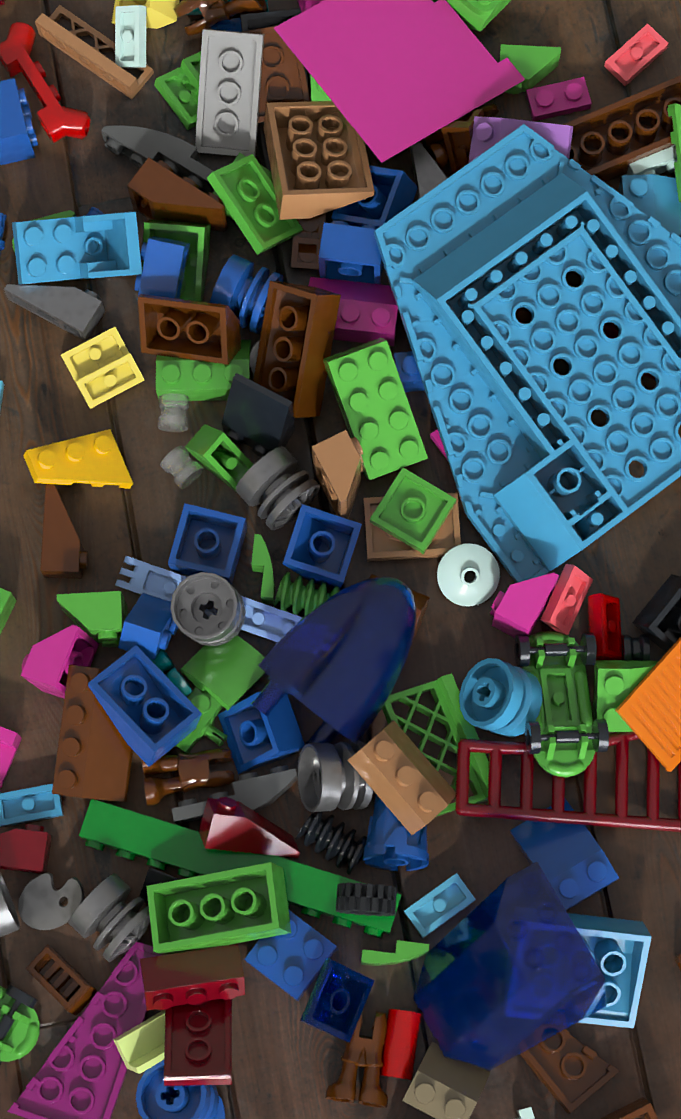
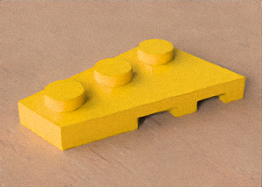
M111 429L29 449L23 455L34 483L58 485L85 483L91 484L92 487L119 485V488L130 489L133 485Z

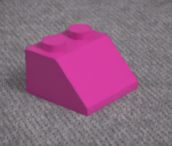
M553 572L511 584L506 593L500 591L491 607L490 615L494 616L492 626L514 638L516 635H528L529 637L555 589L559 575Z
M71 625L32 646L30 653L25 656L22 662L21 676L42 692L65 698L69 665L90 667L99 643L80 627Z

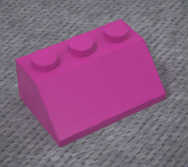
M317 277L310 278L308 286L341 294L333 340L367 343L383 338L387 340L389 346L395 345L399 310L391 286Z

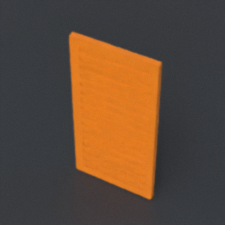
M681 637L615 709L668 772H672L681 761Z

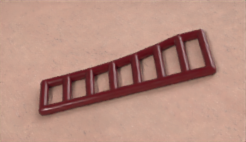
M614 732L609 734V746L616 745L615 814L596 813L597 752H595L590 765L584 770L583 812L564 810L565 777L552 775L551 809L533 808L534 755L527 753L525 742L461 739L457 746L455 811L460 816L681 832V761L678 764V819L659 817L660 762L648 748L646 816L628 815L629 741L640 739L634 732ZM470 752L489 754L488 805L469 803ZM502 754L521 755L520 807L501 806Z

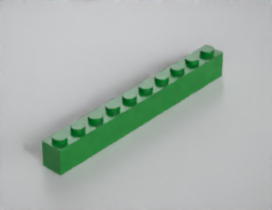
M94 799L90 801L79 834L83 840H86V847L102 852L105 847L117 850L116 856L130 861H134L135 856L147 859V866L165 871L166 866L178 869L177 875L184 878L272 862L284 870L288 908L290 904L301 907V914L317 919L320 918L321 914L333 917V924L349 929L352 924L364 927L363 933L377 938H382L383 933L390 935L401 900V894L397 893L396 913L394 916H366L336 912L337 884H356L362 882L274 855L206 849L198 831Z

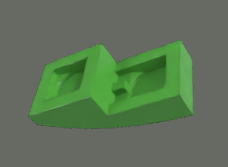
M255 534L251 562L253 572L263 573L261 587L262 603L274 605L275 581L270 555L262 536Z
M397 940L395 953L363 949L361 965L377 966L407 962L427 954L430 944Z

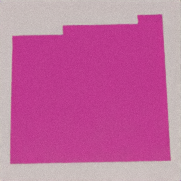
M324 0L274 27L275 31L381 163L525 80L508 58L497 63L446 0H438L435 3L432 0Z

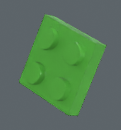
M402 468L371 516L370 523L424 554L456 504L457 499L407 469Z

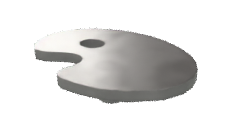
M47 872L39 875L25 886L19 898L18 911L21 919L31 928L38 930H51L68 923L74 911L84 900L82 883L79 879L73 877L67 880L61 889H56L52 873ZM65 898L68 899L67 906H63L61 904L62 902H64Z

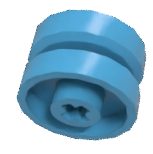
M487 658L471 668L462 682L459 694L460 710L464 719L471 725L483 730H489L491 733L502 737L513 738L525 733L526 723L535 721L538 717L542 704V688L537 677L529 671L500 659Z

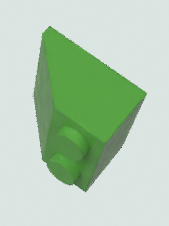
M121 591L57 594V602L65 615L97 643H102L103 647L119 646L124 620L128 616L127 603Z

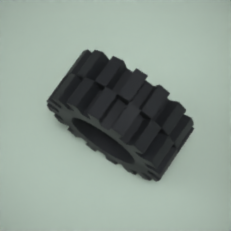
M369 883L337 884L336 912L366 916H394L396 913L397 888Z

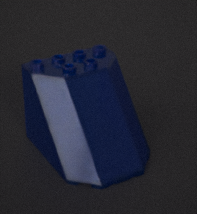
M535 862L504 880L426 954L413 999L418 1009H421L424 1014L423 1018L434 1038H437L444 1057L456 1061L461 1060L477 1065V1067L491 1070L606 1007V986L604 975L538 862Z

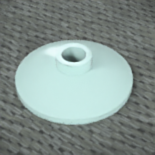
M472 543L460 544L448 550L441 558L437 568V581L440 590L450 601L462 606H475L485 602L497 589L500 579L499 566L492 553L486 548ZM467 571L475 572V579L471 582L464 580V575Z

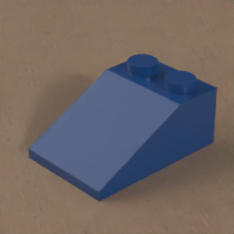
M137 645L88 682V687L126 743L149 767L194 731L202 715L192 702Z
M565 798L564 810L574 811ZM525 821L510 830V833L558 912H566L619 879L605 853L585 825Z

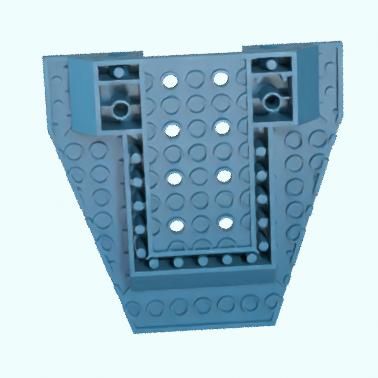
M525 124L374 231L378 249L465 514L515 583L543 576L582 551L681 476V438L678 434V429L681 425V237L674 232L670 233L652 216L648 217L633 206L634 203L597 176L590 175L581 168L579 163L572 158L568 159L554 149V145ZM574 271L580 275L581 285L579 287H571L567 284L565 278L567 272ZM524 307L530 311L532 315L530 323L522 324L516 319L515 313L518 308ZM612 322L617 325L619 329L617 338L611 339L604 334L603 326L605 323ZM556 359H564L568 363L569 371L566 375H559L554 371L553 363ZM644 373L652 374L655 377L656 386L653 390L645 389L642 386L641 376ZM593 410H601L605 413L607 421L604 426L598 427L591 421ZM632 461H638L643 465L644 473L641 478H635L629 473V464Z

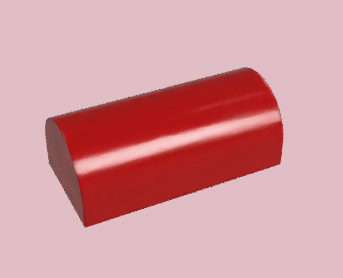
M602 593L588 596L589 633H594L596 638V660H622L620 599Z
M398 1009L388 1010L387 1030L382 1053L383 1066L380 1067V1076L412 1080L421 1013Z

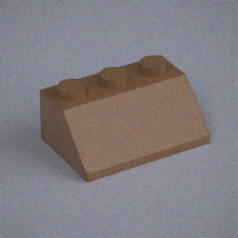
M344 430L312 446L314 474L335 514L349 519L361 484V472L364 471L361 456L363 450L357 438H350L347 431Z
M394 720L348 759V762L411 835L431 822L456 797L454 789Z

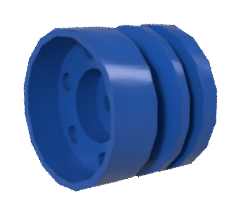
M232 255L217 279L210 303L228 305L235 315L240 311L238 318L240 320V327L246 328L250 323V331L260 334L270 281L283 282V275L277 272H273L270 275L269 269L262 267L253 277L254 262L238 255Z

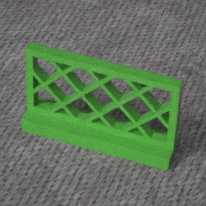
M452 673L441 676L435 681L382 697L379 703L387 723L389 724L394 720L399 727L400 725L402 726L401 729L404 733L409 729L422 736L418 746L421 752L427 739L442 747L437 759L425 753L423 755L437 771L441 769L454 776L451 787L455 791L457 770L442 762L445 753L449 750L457 754L459 740H479L474 726L466 721L462 715L459 703L460 691ZM431 691L435 701L433 710L418 703L421 693ZM399 701L410 707L405 719L395 715L391 703ZM415 710L430 717L425 730L410 722ZM434 720L445 725L447 730L445 740L430 733ZM470 752L469 786L474 796L469 797V803L479 804L488 800L489 761L485 753ZM456 802L449 804L437 816L454 811Z

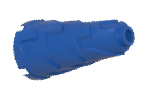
M376 794L373 816H370L363 861L365 860V864L371 867L398 871V866L406 865V871L427 867L429 865L427 825L411 835Z

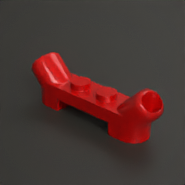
M23 22L11 24L7 39L0 43V61L10 77L21 72L44 108L39 110L37 115L42 128L52 143L66 136L77 139L85 138L90 128L88 113L83 110L61 106L59 101L62 99L53 84L48 86L43 79L46 77L43 67L38 60L33 63L30 58L36 38L34 29L29 24Z

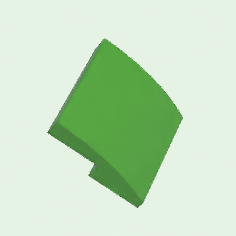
M201 51L183 59L179 68L156 78L154 84L187 130L195 127L197 124Z
M237 635L228 643L222 645H204L180 671L201 692L206 690L228 711L273 664Z

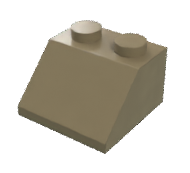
M431 1042L402 1102L434 1119H469L491 1072Z

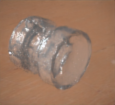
M173 393L160 395L159 408L161 409V415L158 417V428L168 432L187 431L189 419L186 417V411L190 406V398L182 394Z
M183 445L173 449L160 463L161 468L166 473L174 476V482L180 489L191 485L204 470L197 461L191 460L189 457L190 453Z

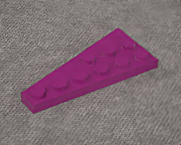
M136 942L111 973L112 975L99 992L95 994L90 1004L81 1016L77 1018L47 1058L48 1060L7 1112L27 1119H111L128 1070L113 1039L144 1022L148 1010L146 1009L140 959L161 956L163 954L153 952L152 946Z

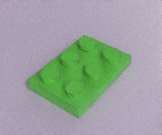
M253 154L213 171L207 177V180L257 255L298 235L303 230L296 219L279 220L273 183Z

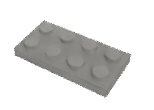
M202 29L195 147H197L199 153L237 156L241 153L245 156L253 154L256 157L264 34Z

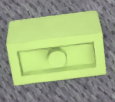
M165 1010L113 1039L127 1069L140 1074L164 1060Z

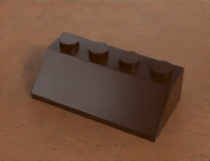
M270 281L253 382L292 401L295 418L320 416L327 378L323 359L331 355L341 294L317 287Z
M69 665L52 794L108 801H127L133 750L126 743L88 687V682L105 669Z

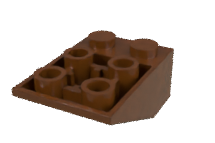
M148 157L127 185L133 209L149 220L211 224L210 230L226 232L228 229L225 208L221 199L213 193L205 194L199 190L198 185L190 178L177 176L173 173V169L161 160L156 162Z

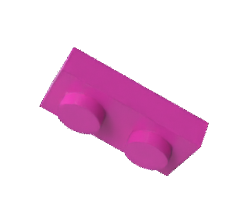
M584 77L526 90V99L533 121L591 109L592 102Z

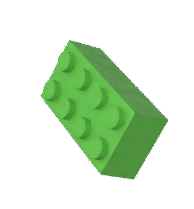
M378 338L323 359L350 438L356 437L363 450L361 455L363 459L362 467L364 470L363 474L367 479L372 480L428 459L387 340Z
M272 862L146 886L153 952L163 955L291 933L284 870Z

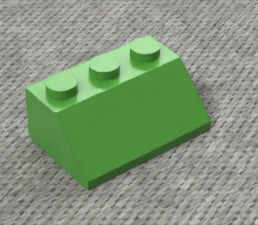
M241 340L240 351L228 365L157 355L156 393L158 400L227 401L233 377L236 373L251 380V340Z

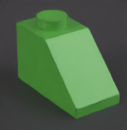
M501 44L499 62L508 58L525 78L524 81L505 92L518 94L533 88L558 67L561 47Z
M206 424L201 427L185 446L203 467L235 492L240 479L254 465L224 432Z

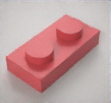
M647 23L605 61L604 67L626 86L668 48L669 43Z
M565 564L540 620L556 632L569 635L593 579L575 565Z

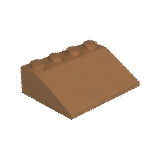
M332 101L276 102L266 104L264 134L279 220L310 219L374 196L375 191L365 142Z

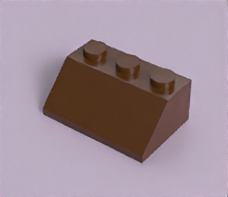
M145 294L138 295L141 353L228 365L240 351V320L228 305Z

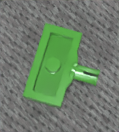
M195 687L188 699L202 715L196 729L175 745L184 753H189L195 744L205 736L218 744V746H222L224 744L222 740L226 741L228 735L213 726L215 718L223 706L206 690L201 692Z

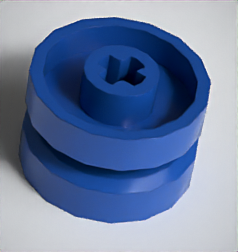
M164 1060L144 1072L137 1086L136 1103L138 1112L143 1119H214L218 1110L219 1095L216 1085L164 1086Z

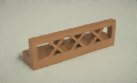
M61 5L56 8L50 17L41 13L35 21L38 34L130 99L136 96L154 74L153 69L146 65L145 68H137L143 72L137 79L124 70L128 68H121L101 53L110 51L115 53V43ZM64 17L71 22L72 30L68 31L59 25L57 21ZM90 35L94 38L95 47H91L78 37Z

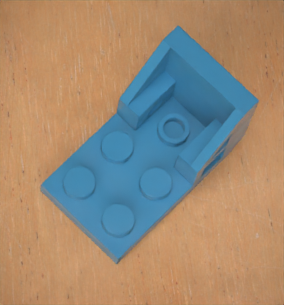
M136 212L12 222L18 284L142 274Z

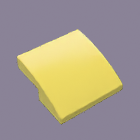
M116 327L61 354L65 365L90 409L145 381Z

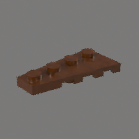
M506 991L484 1008L567 1114L573 1112L620 1072L613 1065L607 1064L598 1057L597 1053L587 1045L584 1046L571 1036L570 1032L560 1024L557 1025L550 1019L505 1015Z

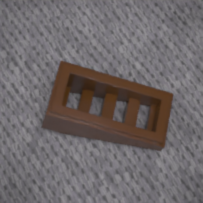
M48 944L25 968L68 1012L74 1015H78L98 992ZM51 959L56 961L44 975L40 973ZM61 968H63L64 971L61 973V975L53 983H51L50 980L56 975V973ZM72 977L74 980H73V981L71 982V984L61 993L59 990H60V989L66 984V982Z

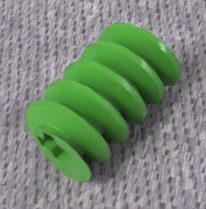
M287 571L280 582L274 608L279 601L283 611H287L292 605L293 614L297 616L304 609L306 619H311L316 612L318 623H322L329 616V625L334 627L342 607L344 595L342 597L339 596L338 586H335L330 593H327V584L325 582L322 583L318 590L315 589V582L312 578L306 586H303L301 575L293 583L291 582L290 572Z

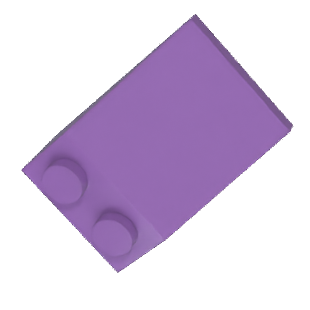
M474 116L469 163L523 124L554 145V149L569 159L573 126Z

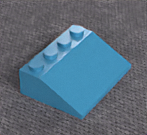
M516 907L510 936L505 1015L634 1028L652 937L644 922Z

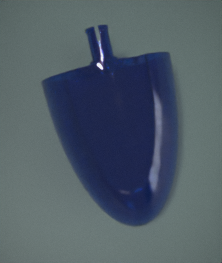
M389 576L374 577L357 582L326 599L298 621L258 664L269 675L268 679L270 682L251 704L268 717L285 693L287 695L292 694L323 720V723L311 738L306 741V744L327 742L331 744L339 733L357 744L383 708L406 663L416 626V603L411 589L398 578Z

